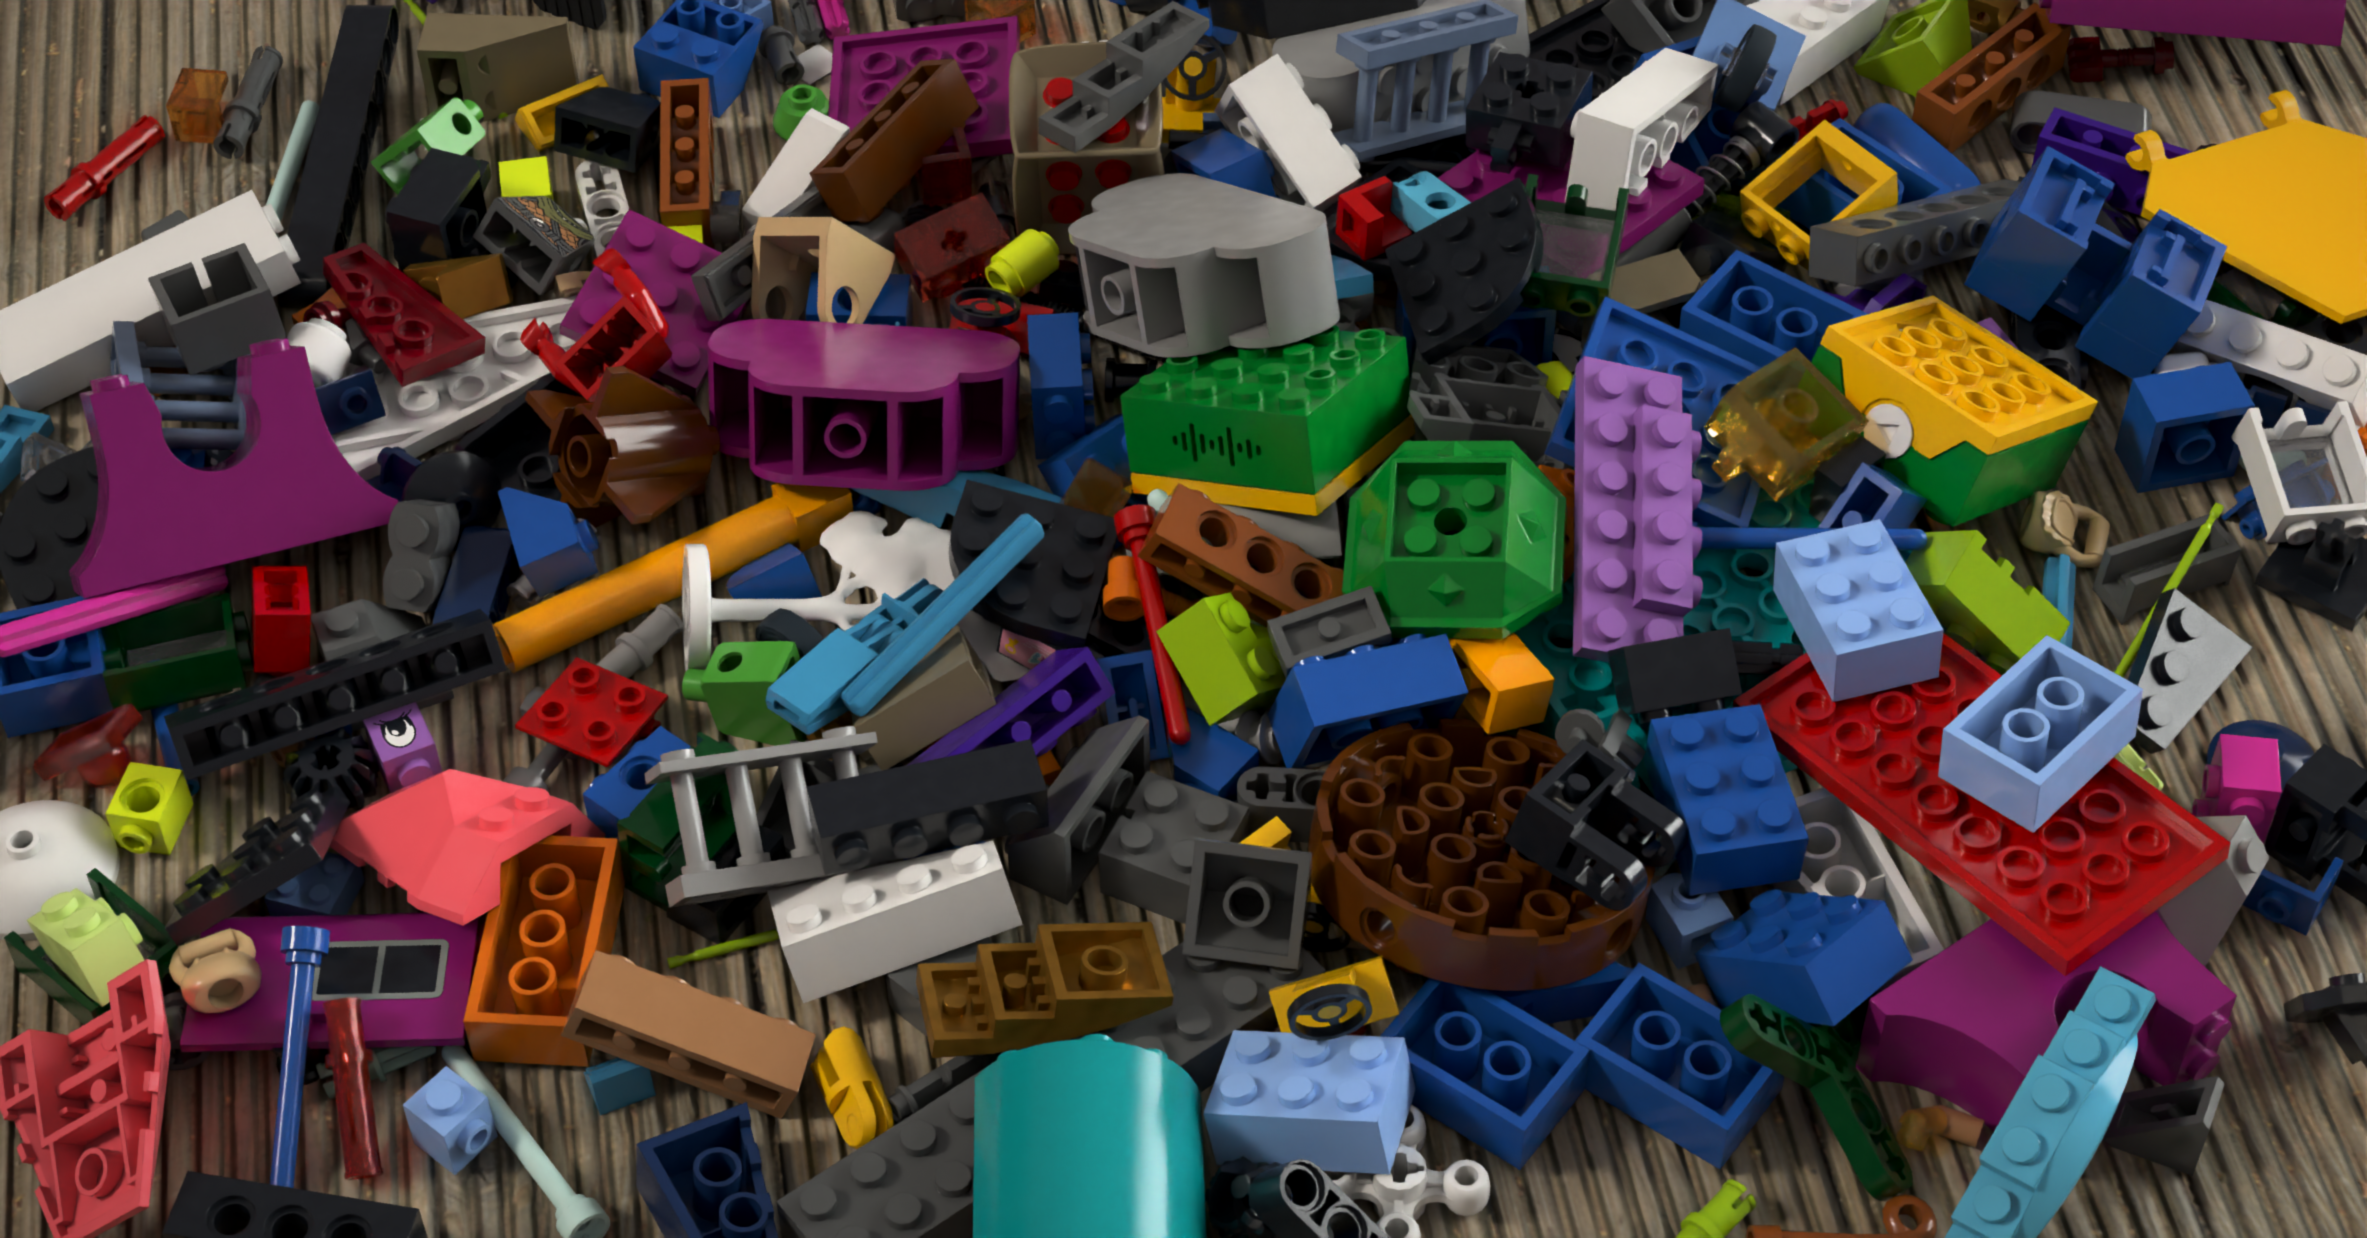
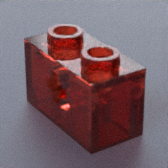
M982 192L894 233L895 257L905 274H910L911 284L922 303L934 297L939 299L946 298L958 291L963 283L978 276L986 278L985 268L991 264V257L1010 243L1009 236Z

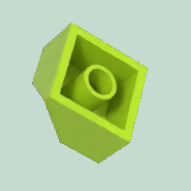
M1231 592L1201 599L1156 631L1209 726L1240 718L1248 710L1264 711L1273 705L1286 680L1269 638L1267 628L1250 623L1246 609L1234 599Z

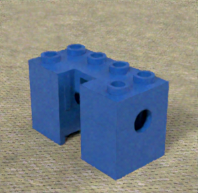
M2047 146L1994 218L1964 285L2030 322L2045 304L2083 325L2075 345L2076 348L2131 379L2149 375L2200 315L2227 246L2162 209L2158 210L2133 243L2126 241L2095 223L2103 203L2112 191L2115 183Z

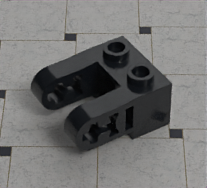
M1582 739L1525 795L1505 842L1531 861L1579 889L1602 906L1611 910H1623L1629 907L1647 886V873L1639 860L1653 867L1668 865L1687 845L1688 831L1678 815L1626 781L1630 773L1629 769ZM1635 817L1639 819L1634 825L1630 824ZM1656 832L1662 836L1660 842L1655 839ZM1595 860L1597 863L1593 868L1590 867L1589 864ZM1615 875L1620 879L1619 885L1614 881Z
M2323 744L2286 782L2264 845L2268 855L2309 882L2317 874L2324 877L2335 857L2344 860L2335 885L2366 906L2367 770L2359 766L2351 758L2345 757L2326 744ZM2359 861L2363 862L2360 870L2356 871Z

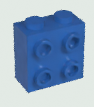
M1078 312L1027 315L1036 459L1050 458L1095 428L1094 405H1084V401L1094 400L1092 369H1082V364L1091 363L1090 333H1079Z

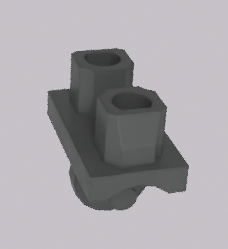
M1621 708L1614 713L1606 731L1601 719L1593 712L1585 709L1568 711L1561 717L1556 726V742L1564 753L1568 754L1584 739L1629 769L1630 773L1626 781L1630 784L1636 775L1634 769L1642 761L1646 753L1640 745L1626 734L1633 719Z

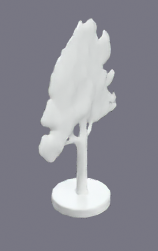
M867 511L850 512L843 519L830 525L820 537L821 546L828 551L835 563L842 565L838 586L829 595L808 599L711 597V572L707 546L704 544H685L682 570V634L685 670L687 671L689 668L706 669L710 661L712 623L763 621L769 614L782 608L794 612L806 621L831 622L846 631L855 625L852 624L853 620L863 619L881 605L883 593L895 599L922 578H925L929 584H934L944 591L955 580L949 563L951 531L940 529L934 524L916 517L907 519L895 534L884 536L882 531L888 525L887 519ZM851 572L856 575L854 578H850ZM865 586L873 589L878 597L871 604H845V599L856 589ZM971 610L955 625L960 626L993 679L1001 682L1018 680L1030 671L996 652L1000 626L988 622L981 615Z

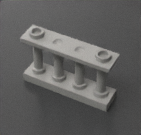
M846 726L823 732V739L699 757H695L694 749L675 750L660 755L661 762L644 774L646 785L671 781L686 866L681 867L682 875L665 885L669 908L767 893L768 890L853 872L841 871L827 875L824 873L811 827L802 763L833 758L837 780L859 776L855 755L862 754L878 743L876 732L856 734L854 726ZM779 766L795 849L790 851L791 858L771 861L770 853H764L748 770ZM719 774L726 775L741 857L736 859L737 867L717 869L715 861H709L694 778ZM901 859L864 866L858 870L898 862Z

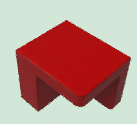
M1386 176L1338 196L1335 233L1364 261L1385 253L1386 248L1412 235V231L1390 211L1393 182Z

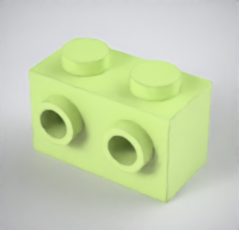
M77 888L51 897L42 905L40 912L27 919L28 924L55 970L69 983L102 1007L110 1002L107 982L144 961L142 954L136 946L143 941V938L133 921L125 913L117 916L103 898L100 897L97 900H93Z

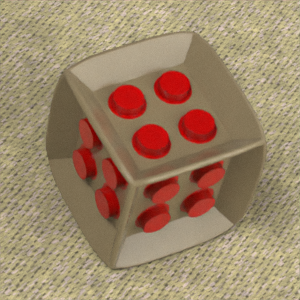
M1106 42L1063 43L1031 47L1014 53L1010 64L1009 126L1011 144L1015 156L1012 170V190L1017 236L1027 229L1046 232L1056 242L1060 251L1059 255H1076L1075 246L1070 242L1068 228L1076 220L1093 213L1091 203L1097 195L1137 179L1165 174L1160 148L1163 131L1161 83L1112 128L1076 153L1039 134L1038 117L1073 96L1072 79L1106 59Z

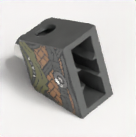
M546 196L495 198L472 236L492 254L502 253L505 265L539 295H543L555 288L556 275L578 271L595 242L594 236L589 232L587 224L582 219L571 217L558 204Z

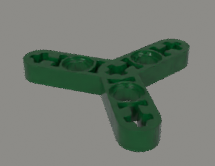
M1747 994L1722 1009L1720 1013L1722 1030L1730 1044L1738 1052L1810 1089L1860 1182L1873 1198L1886 1202L1912 1186L1913 1175L1910 1165L1856 1069L1861 1047L1860 1039L1868 1009L1867 999L1835 1026L1806 1023L1752 994Z

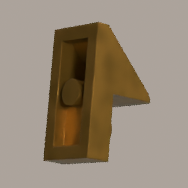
M502 253L410 264L403 270L405 275L462 319L513 301Z

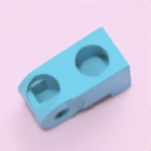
M1421 171L1404 181L1393 183L1390 211L1416 233L1471 202L1433 174Z

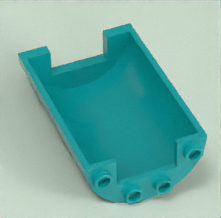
M1090 1034L1082 1037L1080 1040L1049 1042L1021 1050H1009L1001 1053L997 1061L990 1064L975 1077L973 1238H1206L1202 1099L1195 1081L1182 1067L1168 1059L1165 1052L1158 1049H1145L1135 1045L1114 1042L1112 1038L1103 1034Z

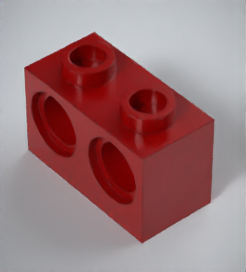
M252 566L251 623L254 673H268L269 675L280 677L310 667L311 610L307 566Z

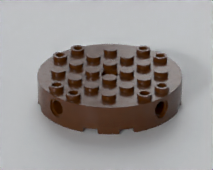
M1441 718L1436 728L1413 730L1409 722L1401 723L1370 733L1341 751L1323 774L1316 798L1307 852H1312L1311 884L1327 912L1354 941L1363 944L1374 953L1382 955L1383 958L1394 963L1404 972L1418 973L1455 985L1499 991H1526L1566 985L1585 979L1616 961L1634 941L1641 927L1655 867L1639 860L1647 873L1648 882L1645 890L1626 909L1611 910L1602 906L1579 889L1551 874L1508 845L1505 839L1525 795L1567 754L1557 745L1556 740L1522 728H1519L1517 736L1500 732L1488 735L1476 720ZM1635 817L1630 824L1634 825L1639 819ZM1593 860L1589 866L1593 868L1597 862ZM1615 875L1614 881L1619 885L1620 879Z

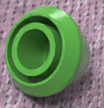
M806 84L796 85L785 91L779 100L773 116V128L778 136L788 141L804 115L811 108L828 116L829 101L820 89Z

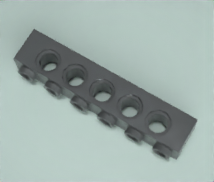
M2002 179L1810 226L1809 276L1856 287L1903 273L1906 274L1978 255L1994 218L2021 182Z

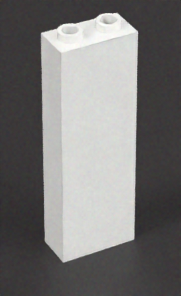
M250 190L0 310V373L20 408L37 412L90 386L91 380L111 376L110 352L113 321H134L137 341H145L146 347H171L175 345L150 286L149 277L192 262L208 306L216 304L217 300L201 258L245 243L265 279L272 297L301 284L292 266L301 260L287 234L279 238L276 234L284 231V228L271 203L261 207L254 192Z

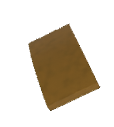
M1152 922L1038 924L1035 943L978 944L976 962L918 964L916 985L932 1058L993 1054L1023 1049L1043 1043L1064 1041L1113 1028L1170 1007L1173 1004L1174 998Z

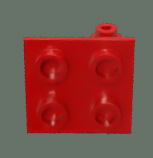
M576 657L515 724V729L608 768L633 739L635 741L645 740L661 726L660 721L656 720L654 715L668 700V695Z

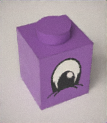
M416 702L362 720L372 755L376 756L379 770L390 793L442 772L435 742Z

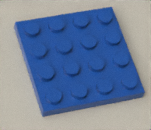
M1605 296L1598 308L1579 361L1584 356L1682 377V412L1692 414V430L1699 431L1702 437L1699 456L1692 463V478L1699 479L1702 483L1701 499L1697 508L1692 511V521L1698 522V524L1704 527L1748 528L1794 382ZM1576 370L1544 453L1574 468Z

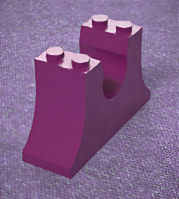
M275 338L249 344L251 354L237 357V393L243 402L246 412L245 434L239 447L230 457L209 467H189L170 451L162 432V415L144 383L129 382L128 374H116L90 381L92 390L79 394L96 459L98 502L95 522L88 543L77 562L69 570L74 592L85 599L389 524L391 513L398 500L383 494L367 483L351 467L338 449L321 412L305 346H290L288 338Z
M2156 911L2067 976L2061 974L1994 920L1990 919L1869 1000L1860 1039L1861 1047L1856 1068L1870 1082L1900 1083L1940 1096L1973 1116L1985 1120L1984 1124L1992 1131H1995L2038 1054L2044 1055L2069 1010L2075 1011L2100 966L2155 993L2156 1001L2137 1033L2138 1046L2133 1064L2137 1071L2162 1086L2186 1082L2191 1078L2193 1080L2203 1079L2216 1067L2220 1060V1056L2217 1054L2220 1042L2232 1026L2229 1017L2237 995L2179 943L2162 922Z

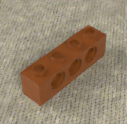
M2034 2L1918 90L1912 121L1950 153H1953L2010 109L2017 96L2023 92L2034 90L2063 68L2072 25L2050 23L2046 15V9L2039 8V5Z
M709 78L661 81L660 102L661 224L666 227L702 225L704 244L715 249L714 115Z
M1178 483L1160 507L1137 556L1208 596L1231 592L1234 599L1246 609L1249 618L1267 627L1268 620L1343 595L1344 570L1328 566L1305 553L1297 544L1281 540L1258 527L1250 518L1236 515L1211 501L1203 492L1189 489ZM1202 537L1209 540L1213 546L1207 544ZM1249 563L1256 566L1260 572L1254 570ZM1296 589L1303 592L1307 598L1300 595Z

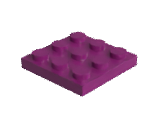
M629 209L604 251L614 248L631 266V270L635 272L648 288L669 324V333L664 341L673 354L652 375V378L692 397H696L708 376V340L717 328L739 321L751 298L723 320L708 321L691 276L722 253ZM597 266L593 268L560 324L561 335L577 342L622 298V295L613 284L614 279L612 276L606 274Z

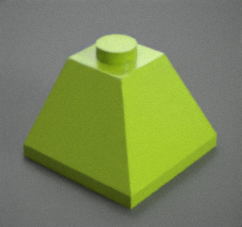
M1928 0L1892 15L1854 65V70L1862 77L1916 97L1918 90L1972 50L1968 0Z

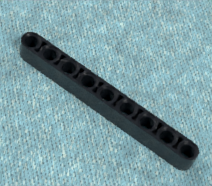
M346 5L287 233L301 260L292 265L301 284L277 295L278 302L282 308H305L325 294L332 286L323 275V257L348 249L398 43L399 18L395 5Z

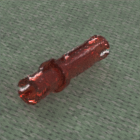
M359 997L339 998L323 1003L330 1054L325 1056V1064L327 1070L333 1071L338 1123L345 1166L344 1178L349 1181L368 1179L384 1174L381 1166L376 1114L369 1073V1064L374 1062L372 1049H366L361 1011L362 999Z

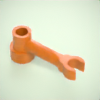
M1131 556L1114 557L1107 565L1108 584L1103 588L1104 614L1116 621L1136 620L1144 615L1133 558ZM1161 588L1166 613L1174 617L1179 616L1200 601L1199 599L1189 600Z

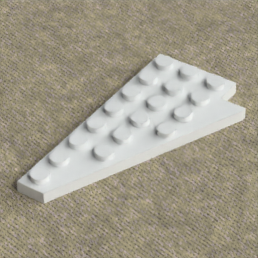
M577 295L482 312L464 318L465 322L486 337L485 354L404 387L400 385L389 368L381 374H376L372 371L386 416L331 435L344 458L367 481L380 475L381 465L378 464L377 457L383 448L398 446L416 458L447 441L460 439L466 431L490 419L504 405L515 400L535 385L541 377L550 373L539 359V356L529 351L520 340L522 332L534 318H536L538 325L544 322L548 326L554 343L562 347L565 352L576 343V341L560 334V324ZM349 362L341 379L370 368L365 364L360 367Z

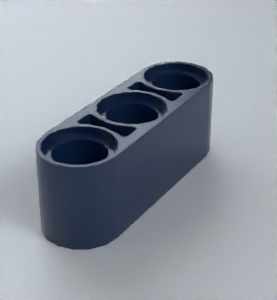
M473 525L464 527L435 611L433 624L480 608L490 618L492 624L504 619L511 596H508L506 589L517 580L520 570L509 529Z

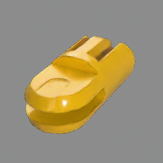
M843 1026L834 1029L823 1042L824 1046L817 1052L810 1068L843 1139L851 1148L857 1150L894 1126V1118L891 1106L884 1093L883 1085L861 1037L853 1029Z

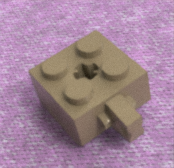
M1676 249L1617 267L1610 298L1679 329L1682 307L1713 274L1698 277L1680 250ZM1602 272L1588 276V279L1600 281ZM1591 315L1583 319L1582 350L1595 316Z

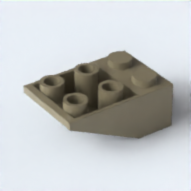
M427 13L417 47V54L430 114L456 97L461 99V101L468 99L475 102L481 108L484 115L483 122L498 118L499 114L503 112L508 115L516 113L523 106L579 84L568 17Z

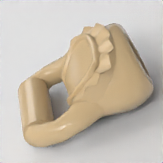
M2060 490L2053 492L2037 491L2031 495L2025 508L2020 527L2019 541L2025 548L2031 551L2053 554L2056 557L2060 554H2066L2070 557V562L2074 563L2076 567L2094 568L2101 564L2107 547L2110 523L2091 508L2072 503L2070 497L2062 494ZM2078 520L2086 521L2089 524L2084 554L2072 547L2075 542L2073 536Z
M231 928L178 946L177 950L172 954L169 965V972L174 982L181 987L182 998L193 1010L202 1013L225 1012L244 1004L260 988L262 975L261 968L255 960L256 949L253 940L240 930Z

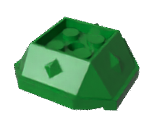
M1404 441L1350 497L1342 593L1344 595L1372 586L1391 631L1392 638H1405L1414 634H1424L1426 638L1446 634L1448 639H1504L1527 625L1541 612L1547 613L1563 603L1567 528L1566 497L1514 441ZM1453 530L1461 531L1454 535H1444L1446 532Z

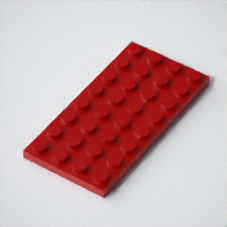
M1943 633L1938 678L1833 702L1806 652L1733 700V708L1760 704L1779 753L2064 976H2067L2228 858L2231 842L2114 757L2034 833L1938 777L1943 729L2002 676L1945 633Z

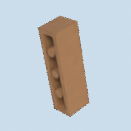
M595 950L580 980L561 1036L740 1104L747 1102L748 1107L782 1119L799 1091L816 1034L799 1028L791 1020L779 1017L773 1018L749 1009L736 999L718 997L694 988L679 977L663 976L637 966L624 956L608 955Z

